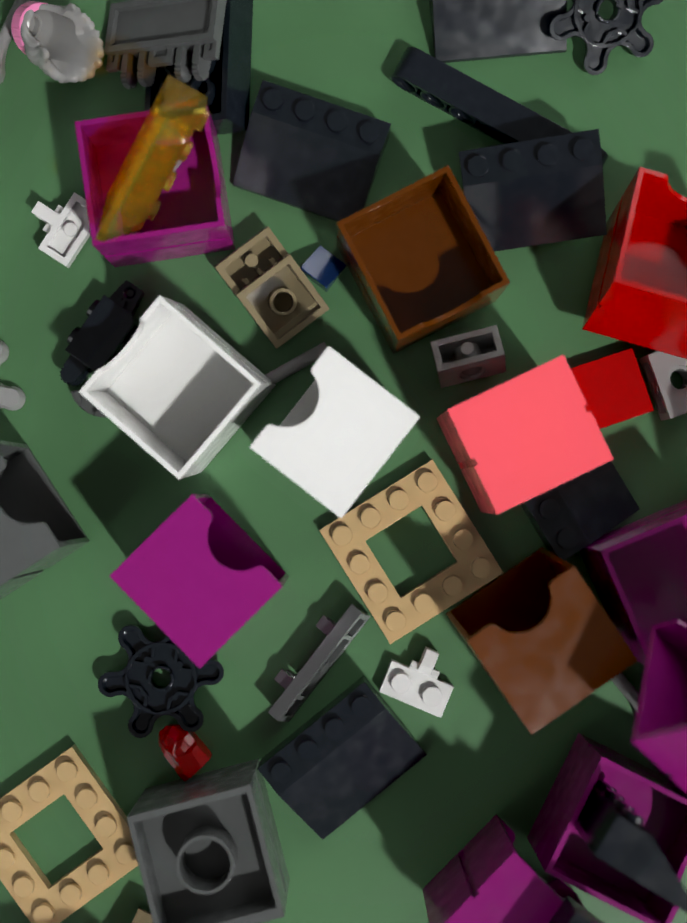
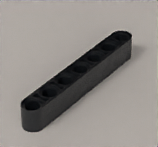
M407 47L391 76L394 84L502 144L573 133L415 47ZM601 148L602 163L604 166L608 158V154Z

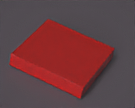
M633 348L570 368L587 402V405L584 407L587 412L591 411L599 429L654 411Z

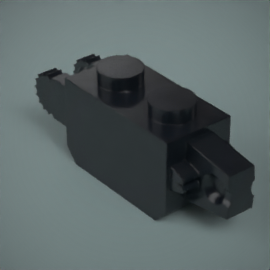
M126 280L109 298L104 295L101 300L97 299L91 304L86 313L88 318L81 328L79 326L76 327L67 339L69 345L65 351L71 355L64 363V368H61V375H59L64 383L78 387V385L84 383V379H87L93 370L97 371L106 365L127 345L139 327L138 319L134 317V314L145 295L137 286Z

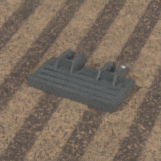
M130 0L111 3L104 53L108 55L106 70L110 73L121 71V83L127 89L136 88L138 81L143 87L152 86L156 75V67L175 65L174 73L178 82H189L192 75L198 81L207 80L211 61L219 60L227 0Z

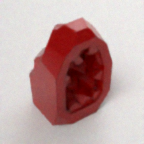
M180 724L166 725L159 732L158 744L164 757L184 781L190 779L212 757L210 750L195 732L183 730Z

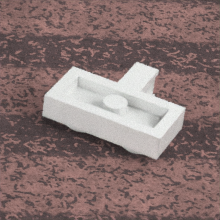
M75 192L64 208L58 205L55 211L38 201L31 211L34 216L46 223L42 230L47 235L38 249L67 268H70L91 235L86 199Z
M425 646L420 661L411 660L409 666L391 659L379 692L441 718L454 686L438 679L440 671L434 669L439 653Z

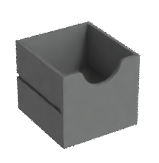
M0 440V599H3L44 572L43 569L50 568L90 541L28 445Z
M259 758L197 774L187 781L178 779L148 787L127 815L153 923H263L285 917L290 878L265 780L257 769L260 762Z

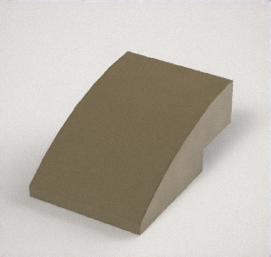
M269 226L263 228L213 266L276 349L330 309Z

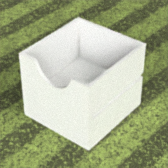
M159 295L140 318L139 327L127 345L110 362L99 368L81 388L79 393L176 478L181 480L199 474L206 468L276 384L184 304Z
M328 346L312 366L311 372L315 380L283 422L279 426L267 425L250 448L334 514L342 518L420 416Z

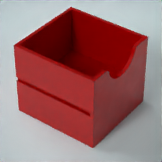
M639 167L606 223L607 235L603 236L582 329L687 359V197L680 195L670 186L669 177L666 174Z

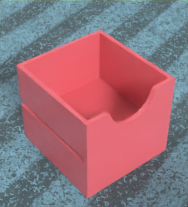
M564 355L449 408L436 418L481 513L498 515L613 460V456L591 411L587 412L584 407L587 405V402Z

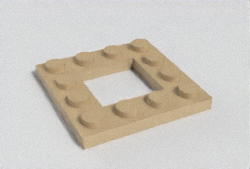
M433 459L350 510L342 518L339 517L319 530L390 644L504 573ZM422 506L456 562L400 597L366 543V540Z
M75 744L0 798V880L30 923L62 922L138 866L127 816ZM64 794L102 848L51 884L14 830Z

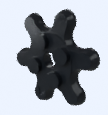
M572 0L573 5L571 9L564 14L555 16L549 24V33L554 40L565 41L573 36H579L584 40L586 44V53L583 59L584 69L591 75H599L606 69L609 53L616 46H626L636 57H645L652 51L654 45L653 37L643 28L642 15L648 7L658 5L663 0H609L613 5V13L607 20L598 15L600 5L604 0Z
M127 625L123 627L119 632L118 641L128 654V663L121 671L104 673L98 681L99 691L106 697L123 695L132 701L134 712L129 719L128 729L137 738L148 736L153 730L155 721L163 715L174 717L185 731L195 732L199 730L204 722V715L194 703V693L203 685H215L222 680L224 669L221 663L216 660H208L199 669L168 636L161 641L154 642L148 640L138 626ZM157 669L169 671L171 676L170 684L162 687L158 686L153 680L154 671Z

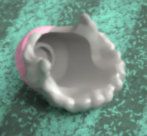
M28 1L16 9L11 21L12 37L18 48L27 55L31 63L38 66L44 74L59 83L85 82L87 79H92L95 76V70L103 64L101 59L104 56V42L99 38L100 31L95 29V23L91 21L86 13L81 12L79 7L73 3L58 6L39 1Z

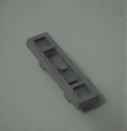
M353 604L350 605L337 623L323 615L316 624V627L326 635V638L296 676L289 670H280L274 680L285 691L268 713L277 721L289 722L371 616Z

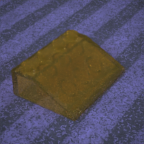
M170 75L167 76L105 197L95 239L104 242L141 230L147 219L153 221L161 205V202L157 200L162 190L168 192L176 178L177 172L173 171L178 160L185 162L192 149L193 142L189 140L194 130L196 129L201 132L208 120L210 111L206 110L207 96Z

